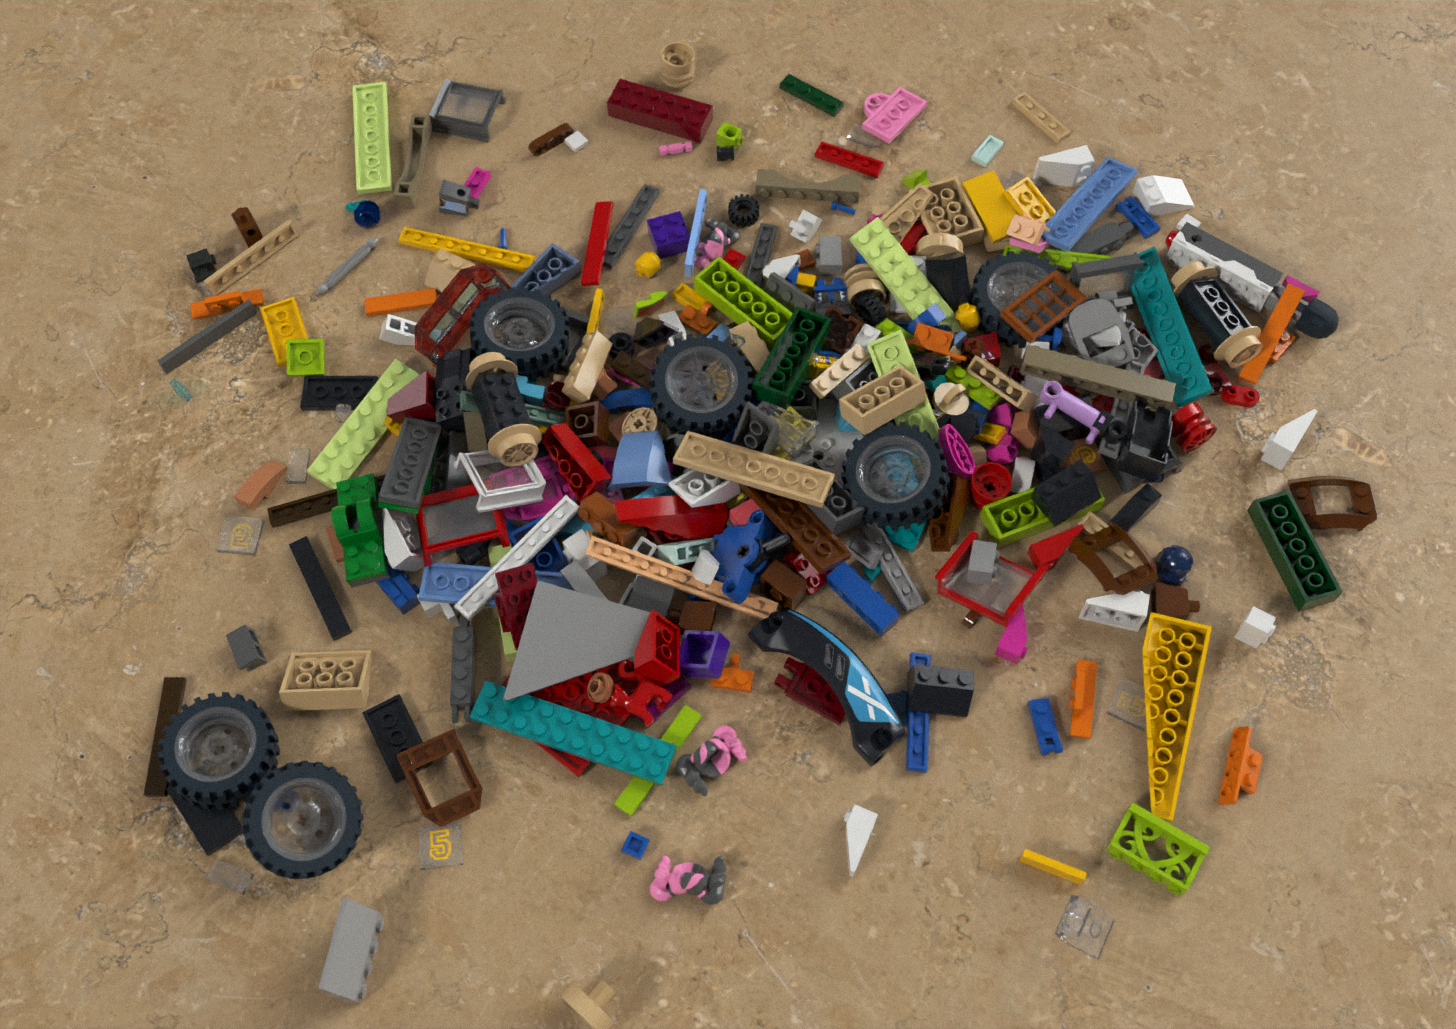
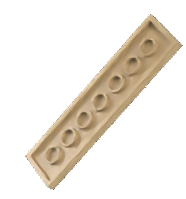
M687 431L673 458V464L820 508L823 507L835 479V474L690 431Z

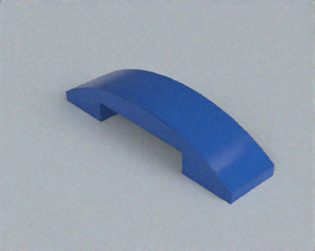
M645 389L622 390L609 393L603 400L599 398V402L609 410V414H618V410L653 407L650 393Z

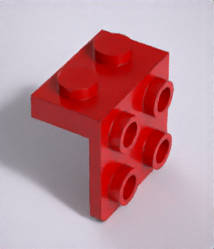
M797 548L794 553L791 552L785 555L782 561L790 569H794L796 574L799 573L806 579V592L808 594L814 593L827 582V575L833 571L830 569L820 574Z

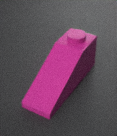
M1024 604L1010 620L1008 627L1005 628L995 655L1015 664L1018 663L1019 658L1024 659L1028 650L1025 647L1027 632Z

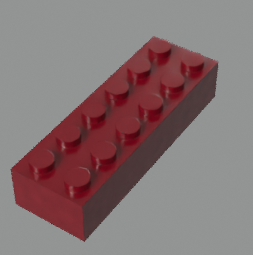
M619 79L607 101L609 117L697 143H702L713 120V105L624 79Z

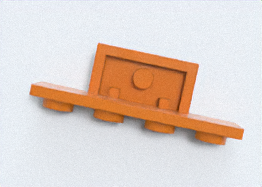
M261 289L240 292L239 290L203 298L204 301L191 303L190 307L192 318L195 320L230 312L247 300H250L254 307L263 305L264 299Z
M917 323L913 339L905 338L907 345H916V350L925 352L926 349H929L933 353H938L939 357H943L944 354L951 356L950 360L961 363V360L966 361L967 359L966 356L949 351L954 333Z
M1077 660L1075 677L1071 679V689H1074V695L1070 696L1069 708H1072L1071 737L1091 738L1097 662Z
M1249 726L1238 727L1233 730L1218 804L1220 805L1236 804L1239 789L1248 794H1255L1263 755L1249 747L1252 728Z

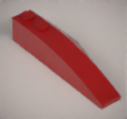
M679 495L614 502L618 522L637 527H648L649 530L664 531L666 534L679 535L684 539L711 538L715 534L722 533L728 516L726 502L692 508Z

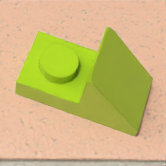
M926 169L914 170L901 180L909 189H914L920 183L924 186L931 184L926 179Z

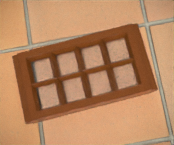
M1055 270L1003 309L999 316L1031 344L1068 316L1074 308L1083 304L1088 297L1060 272Z

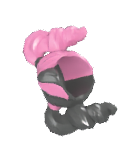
M708 219L704 220L705 226L713 232L705 236L699 243L698 250L702 256L696 255L694 266L698 270H703L711 263L710 260L714 261L718 256L721 258L723 249L727 245L738 241L739 233L736 229L728 227L723 221L717 222L714 219H711V221Z
M727 725L719 726L714 730L712 739L705 741L695 753L685 754L678 759L677 771L685 778L689 787H693L697 794L705 797L708 794V788L705 785V781L700 777L701 775L712 778L725 773L730 764V753L740 761H746L748 757L740 739L736 736L735 730ZM693 762L695 766H690L689 764Z
M662 855V860L658 862L654 873L655 879L650 885L651 896L659 902L667 901L675 895L688 893L698 896L708 905L718 904L723 899V884L727 877L724 873L726 871V864L723 863L724 858L719 856L715 859L712 873L709 875L703 866L691 862L675 865L670 873V858ZM667 883H669V889H668V890L666 889ZM707 886L710 888V893L708 894L705 891Z

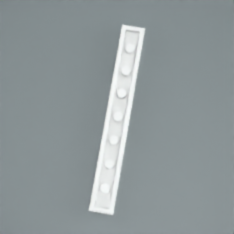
M565 495L454 605L455 609L470 621L494 597L493 594L499 592L495 573L527 564L578 513L580 506Z

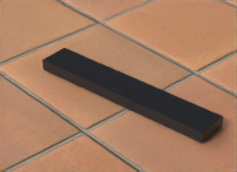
M307 536L290 543L289 547L332 639L336 641L352 633Z

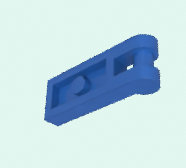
M1132 196L1126 198L1124 202L1121 201L1115 205L1116 210L1122 213L1145 239L1160 231L1161 227Z
M1049 698L1029 700L1027 704L1041 756L1048 755L1050 752L1062 753L1063 747L1059 739ZM1051 740L1052 744H1047L1045 741Z

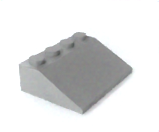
M343 898L318 987L319 990L332 999L360 1004L361 999L365 998L367 992V985L365 983L367 976L371 975L373 969L371 960L373 954H376L378 950V934L382 932L384 927L383 916L378 911Z

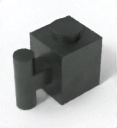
M207 248L186 255L197 284L204 282L205 279L216 272L214 265L217 264V261L213 254H209Z

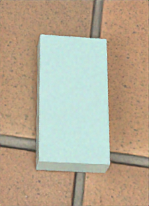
M989 134L972 155L971 160L986 167L1003 147L1004 142Z

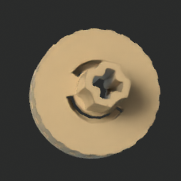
M929 234L918 241L916 256L931 258L957 251L963 253V243L952 234Z
M600 979L587 995L575 984L571 983L559 996L569 1009L590 1029H610L614 1024L602 1010L604 1005L615 994V991L604 980Z

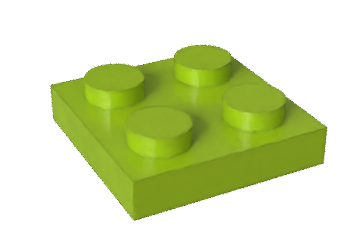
M324 339L286 340L288 377L325 376Z

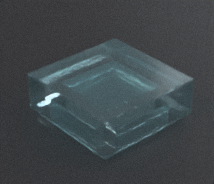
M174 378L170 382L175 393L185 401H190L193 398L187 387Z

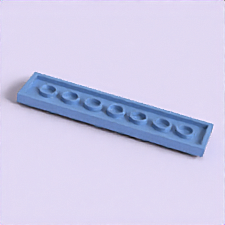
M1107 157L1046 223L1045 226L1051 230L1050 232H1043L1041 236L1043 240L1049 241L1050 245L1068 252L1137 176L1138 170Z
M432 562L433 565L424 567L418 598L420 601L456 604L493 567ZM535 571L538 581L573 590L561 573ZM494 597L485 605L486 607H496Z

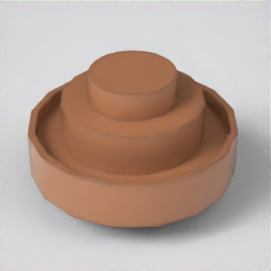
M599 672L591 677L587 688L588 697L591 701L604 703L610 698L613 692V680L610 675Z

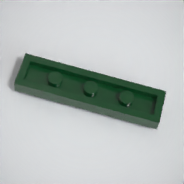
M788 74L779 84V89L834 118L844 107V102L791 74Z

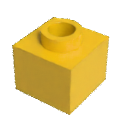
M799 272L796 287L810 297H813L816 275Z

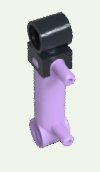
M1056 381L1047 382L1040 392L1041 402L1050 405L1044 417L1051 419L1058 408L1089 427L1090 433L1085 440L1087 444H1092L1096 437L1100 438L1103 435L1107 443L1116 445L1127 434V426L1124 422L1120 420L1112 421L1113 415L1104 410L1101 412L1062 389L1061 384ZM1047 391H1052L1054 395H1050ZM1112 430L1117 431L1119 435H1115Z

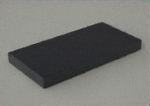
M305 376L300 408L302 411H340V409L341 411H354L379 378L378 376Z
M400 694L362 712L395 783L406 779L396 754L423 743ZM431 761L414 770L418 773L434 763Z
M204 765L190 773L200 781L214 782ZM172 786L166 789L207 856H210L242 834L243 826L229 804H224V809L218 810L215 805H211L210 809H203L200 803L194 806L186 798H181Z

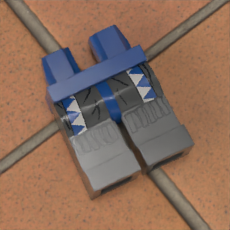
M842 278L832 279V285H826L823 279L816 280L813 291V299L816 300L814 304L815 313L824 316L828 307L832 304L843 311L841 316H846V319L849 315L851 316L846 284H843Z

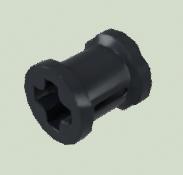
M733 145L730 147L716 146L717 161L722 159L734 161Z

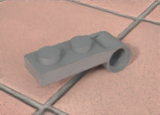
M1114 289L1096 292L1094 295V299H1105L1111 302L1116 310L1127 309L1126 305L1133 304L1132 297L1118 299Z

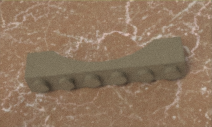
M412 114L406 163L401 177L396 181L393 194L397 208L415 209L432 133L429 115Z
M757 169L756 196L858 203L861 176L842 175L828 182L803 183L788 179L775 170Z

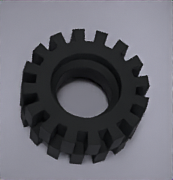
M740 194V197L736 195L735 199L732 198L728 204V215L731 223H736V226L741 224L743 228L744 225L750 227V223L754 225L759 217L757 199L754 200L753 196L749 198V194H746V197ZM747 208L750 212L740 213L737 210Z
M866 291L855 299L854 306L864 322L866 321L868 325L875 326L886 317L887 312L885 311L886 308L883 307V302L879 301L880 298H876V294H872L871 291Z

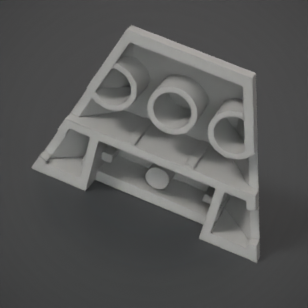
M1126 318L1125 325L1129 332L1135 361L1145 364L1147 367L1157 354L1158 349L1144 334H1141L1134 327L1135 324L1132 321L1130 322ZM1121 337L1120 345L1125 344L1123 337ZM1120 345L1091 347L1088 354L1092 358ZM1125 365L1119 367V369H1123V370H1124Z

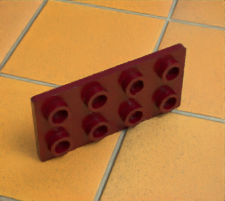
M533 563L495 573L500 592L493 594L499 619L503 633L511 632L516 651L538 581Z

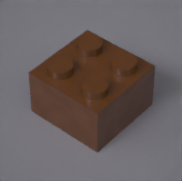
M595 401L565 407L564 423L569 426L587 448L608 444L609 410L603 404Z
M775 559L761 575L760 592L770 600L778 602L781 608L789 607L795 611L806 598V579L801 574L791 571L786 563H780Z

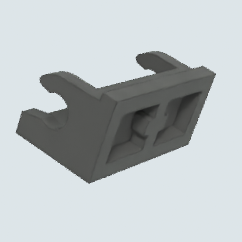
M243 625L226 635L239 669L247 668V671H251L267 663L255 630L247 625Z

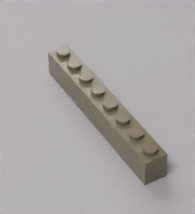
M1027 345L1019 372L1132 403L1135 399L1148 402L1146 407L1157 409L1159 406L1169 409L1173 401L1176 385L1167 380H1160L1149 375H1141L1130 370L1115 368L1111 365L1096 363L1092 360L1077 358L1074 355L1062 354L1055 350H1047L1035 345Z

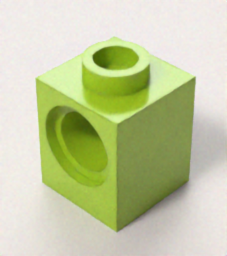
M723 122L716 133V145L721 147L733 145L735 151L743 142L742 129Z

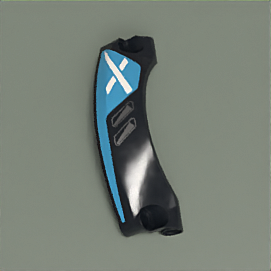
M784 607L772 612L749 631L748 637L762 652H779L793 656L808 664L825 679L837 695L846 713L854 750L870 767L875 765L884 756L883 752L889 749L894 742L904 737L905 729L887 694L875 676L858 655L828 629L789 607Z

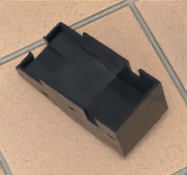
M471 348L465 350L455 349L446 352L443 357L437 358L434 385L436 423L448 432L451 430L457 433L465 431L464 412H471L460 409L461 391L471 392L466 386V377L470 372L469 365L476 358Z
M1135 399L1132 403L1127 422V434L1122 441L1117 470L1155 482L1167 464L1168 453L1165 454L1170 445L1173 421H1171L1172 410L1159 406L1154 412L1145 408L1148 402Z

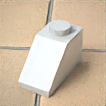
M795 254L772 260L763 270L764 281L767 282L772 272L786 280V277L795 265L798 267L801 265L800 256Z

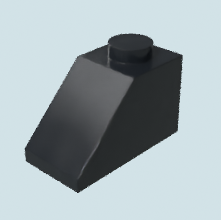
M974 413L951 416L952 426L961 435L965 443L968 444L976 434V429H979L978 418H974Z

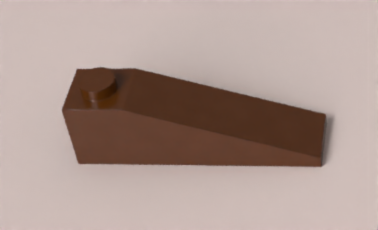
M958 475L949 476V486H946L948 494L946 498H941L943 505L940 509L935 507L933 509L934 516L929 518V537L931 551L950 552L968 503L971 481Z

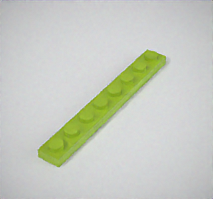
M888 318L876 327V329L881 331V337L902 330L905 338L913 339L912 334ZM908 344L910 353H933L929 349H926L925 352L916 350V345ZM950 361L951 366L945 374L947 382L956 385L962 383L966 388L967 395L988 410H991L1001 401L1002 396Z

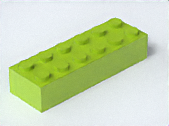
M719 256L694 277V290L738 325L748 321L751 326L756 328L758 337L765 341L767 348L773 349L791 318L792 312Z
M1034 488L983 506L980 518L992 541L997 543V549L1054 528L1052 523L1031 499ZM1101 491L1102 498L1059 525L1086 516L1089 512L1094 513L1101 510L1105 501Z

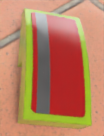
M655 291L649 294L648 300L635 302L632 313L634 318L649 315L663 306L667 291Z

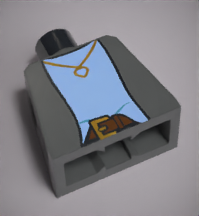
M443 179L439 192L440 213L467 216L469 208L479 209L480 199L471 198V189L469 187Z

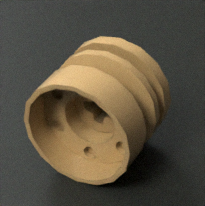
M672 42L664 46L661 50L660 74L662 81L668 86L682 88L692 83L695 77L694 49L683 42Z
M868 263L858 264L847 270L844 275V281L847 287L848 301L852 308L857 309L854 306V301L866 291L876 294V298L879 297L880 302L885 301L886 292L884 285Z
M642 407L635 409L629 413L622 425V434L658 430L660 431L662 441L671 435V430L667 428V424L661 422L658 415L650 408Z

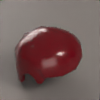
M551 382L544 391L545 403L552 410L562 411L570 405L571 399L562 392L564 382Z

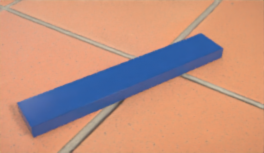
M915 652L909 654V670L914 664L930 666V654ZM912 711L907 713L906 771L922 773L928 771L929 713Z

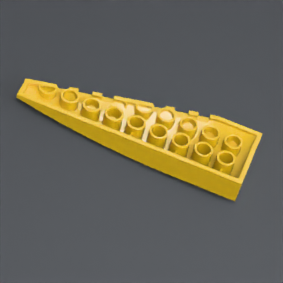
M1150 612L1142 648L1151 813L1157 817L1173 822L1212 627Z

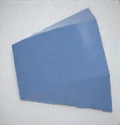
M660 431L623 434L610 473L612 478L604 491H617L627 487L655 485L656 487L669 486L668 483L673 480L669 472V464L666 461V452Z

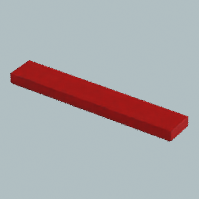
M612 201L595 203L581 277L582 286H598L600 284L614 207Z

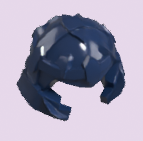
M1172 545L1171 547L1163 548L1153 558L1157 565L1158 578L1162 582L1171 586H1181L1184 582H1188L1186 574L1191 571L1193 557L1187 549L1178 545Z

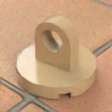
M947 382L940 384L934 390L932 404L937 411L951 416L963 415L968 409L969 397L962 383L956 385Z

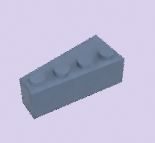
M551 243L511 287H515V290H522V287H528V291L537 289L540 290L542 295L550 294L581 273L580 261Z

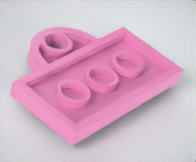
M899 87L891 96L885 93L872 94L866 98L864 103V112L868 118L862 123V129L890 144L927 106V101L902 87Z

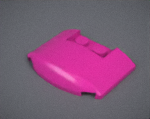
M550 455L534 460L546 481L542 494L543 501L503 508L506 519L518 521L535 520L545 516L565 495L572 500L575 494L571 493L568 489V481L565 476H561L558 471V463L556 460L553 461ZM523 465L489 476L494 489L533 483Z

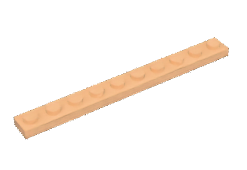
M595 536L591 537L585 553L587 557L760 619L767 618L778 607V602L750 592L744 602L736 604L722 592L724 584L713 579L711 585L696 580L692 571Z

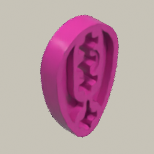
M946 424L938 431L940 447L944 452L949 469L955 475L965 478L975 470L974 458L961 435L952 425Z

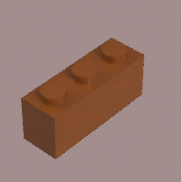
M598 491L581 501L578 515L611 543L624 547L636 539L639 527L618 522L615 505Z

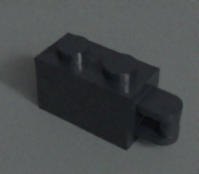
M911 353L922 381H935L937 375H945L951 366L950 360L939 358L938 353Z

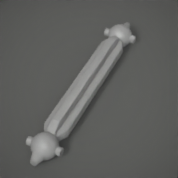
M379 238L369 239L366 245H362L325 279L323 284L317 286L315 295L326 294L328 288L336 285L370 253L371 249L377 247Z

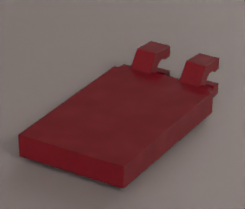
M788 657L783 668L794 673L790 680L778 674L774 685L785 690V696L840 725L846 713L830 685L805 662L799 663Z

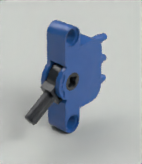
M760 509L755 510L750 515L746 526H729L722 533L715 534L714 540H718L715 550L709 551L720 563L714 578L724 583L722 592L736 604L746 600L756 573L765 566L767 559H769V552L791 542L788 533L769 540L774 523Z

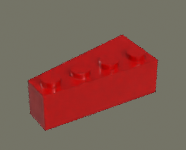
M566 423L550 426L541 440L552 460H556L558 463V471L561 476H565L569 483L568 489L571 493L575 494L578 499L576 503L580 506L583 499L596 491L601 494L612 476Z

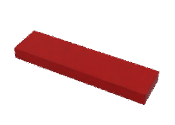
M822 141L815 152V158L875 178L879 177L884 167V162Z

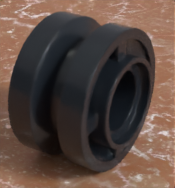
M619 332L609 338V341L612 343L609 351L612 359H615L621 351L631 357L633 356L634 343L629 334Z

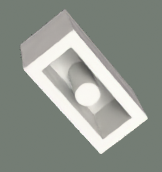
M1253 606L1242 620L1234 638L1257 649L1261 643L1265 644L1268 637L1274 632L1276 626L1273 623L1276 617Z

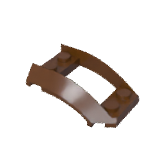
M1313 476L1288 480L1289 490L1310 530L1348 528L1362 531L1367 525L1377 520L1375 504L1370 484L1342 476ZM1347 486L1354 514L1333 513L1317 515L1311 487Z
M1109 521V527L1103 528L1081 540L1074 536L1068 548L1069 553L1077 555V559L1095 575L1105 592L1114 590L1116 594L1125 595L1158 579L1157 565L1144 547L1132 535ZM1122 541L1139 557L1144 565L1114 578L1096 552Z
M455 728L396 754L423 816L439 827H443L480 809L483 788L460 743ZM452 752L469 791L435 807H431L414 769Z

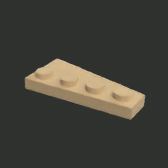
M921 183L880 218L899 244L933 198V192Z

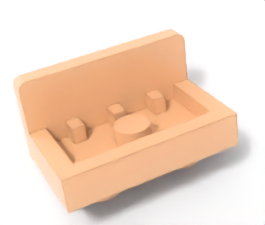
M1015 214L1006 234L1037 246L1043 232H1050L1051 229L1046 227V222L1036 219V221H1033L1032 217L1026 214L1022 216Z

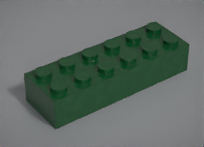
M798 306L796 307L752 383V399L787 411L829 335L831 318Z
M1290 490L1253 500L1247 512L1298 612L1334 602L1343 591Z

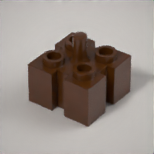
M830 304L824 316L831 318L830 332L826 340L832 342L831 348L844 355L845 349L851 343L848 337L850 334L856 335L862 322L850 315L846 319L841 316L842 310Z

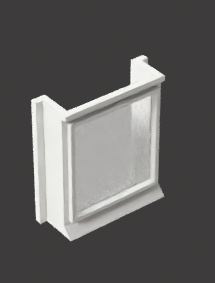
M489 450L465 454L459 452L457 461H454L456 470L466 469L480 495L476 505L479 513L543 501L542 494L546 481L534 460L521 466L509 467L503 465L499 458L492 456Z

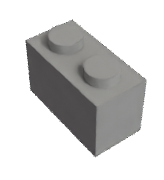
M820 236L819 243H816V254H819V258H816V269H819V275L841 276V236Z
M973 540L967 582L991 586L992 578H996L998 566H994V563L999 562L1000 551H996L997 543Z

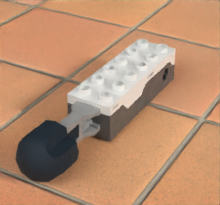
M1188 222L1185 223L1181 230L1171 231L1165 240L1169 250L1164 261L1165 263L1178 270L1196 261L1201 262L1205 268L1214 267L1218 272V281L1234 301L1260 313L1263 307L1274 310L1285 290V287L1278 283L1283 275L1282 272ZM1301 299L1292 316V319L1298 321L1296 324L1297 330L1316 339L1329 337L1337 330L1339 323L1336 310L1318 299H1312L1310 303Z

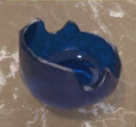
M370 200L359 202L358 207L354 210V220L359 227L370 229L375 227L380 221V208L375 202Z

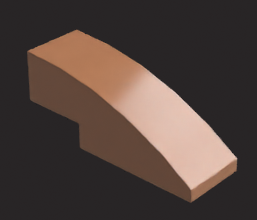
M272 460L268 461L247 479L234 498L238 504L255 511L263 497L266 499L269 497L287 470V467Z

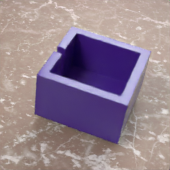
M681 211L647 220L648 234L655 253L660 259L687 252L690 235L685 226Z
M685 630L680 645V672L685 677L720 679L730 642L717 631H704L702 633L701 631Z

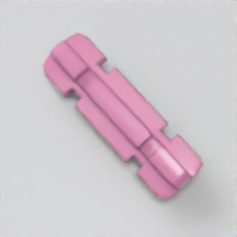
M691 141L684 142V144L681 142L668 144V146H659L661 156L667 155V153L671 155L683 153V151H692Z

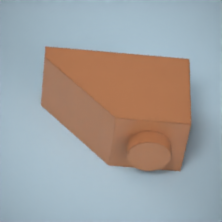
M606 362L591 394L594 397H599L601 400L618 386L615 376L609 372L611 367Z

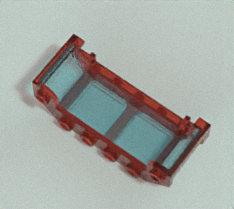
M485 263L460 269L415 325V350L425 356L436 368L437 358L443 357L446 352L451 351L470 327L469 321L472 317V311L474 308L478 309V303L481 300L485 302L487 300L486 296L489 294L496 295L498 290L510 291L509 288L511 287L496 270Z

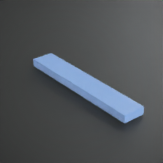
M700 189L685 259V277H691L693 273L707 203L706 189Z

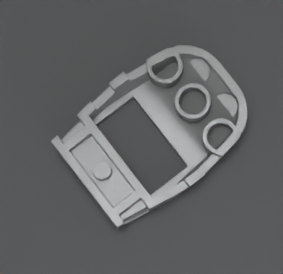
M1093 299L1073 309L1068 319V327L1075 350H1077L1081 359L1111 365L1115 368L1136 360L1128 329L1111 302L1105 299ZM1117 325L1125 344L1090 358L1082 339Z

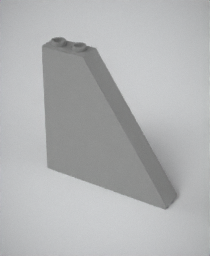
M537 581L503 701L508 702L621 663V661L633 659L635 649L650 612Z

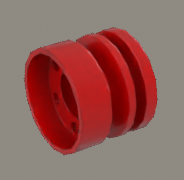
M1197 403L1188 404L1171 416V421H1173L1171 437L1177 438L1176 442L1181 446L1184 453L1199 448L1217 431V427L1211 423L1209 418H1203L1205 413Z
M987 462L978 466L971 477L969 492L971 503L976 508L982 510L985 505L1007 498L1012 487L1010 472L1003 465L995 462Z

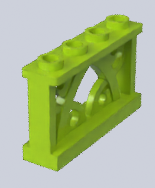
M1132 802L1105 850L1109 852L1111 857L1128 863L1131 869L1147 874L1148 878L1153 882L1164 884L1170 892L1176 895H1184L1188 891L1210 847ZM1129 818L1134 820L1133 832L1124 830ZM1146 829L1153 831L1152 836H1144L1142 833L1147 834ZM1161 836L1165 838L1166 851L1172 858L1151 861L1143 841H1154ZM1121 837H1134V840L1125 842V844L1131 846V850H1126L1120 846L1119 840ZM1171 844H1175L1179 847L1178 850H1174L1178 855H1176L1171 849ZM1192 854L1196 859L1190 869L1184 860ZM1177 864L1185 871L1184 880L1179 881L1171 876L1172 871H1175L1179 876L1180 870L1176 866Z

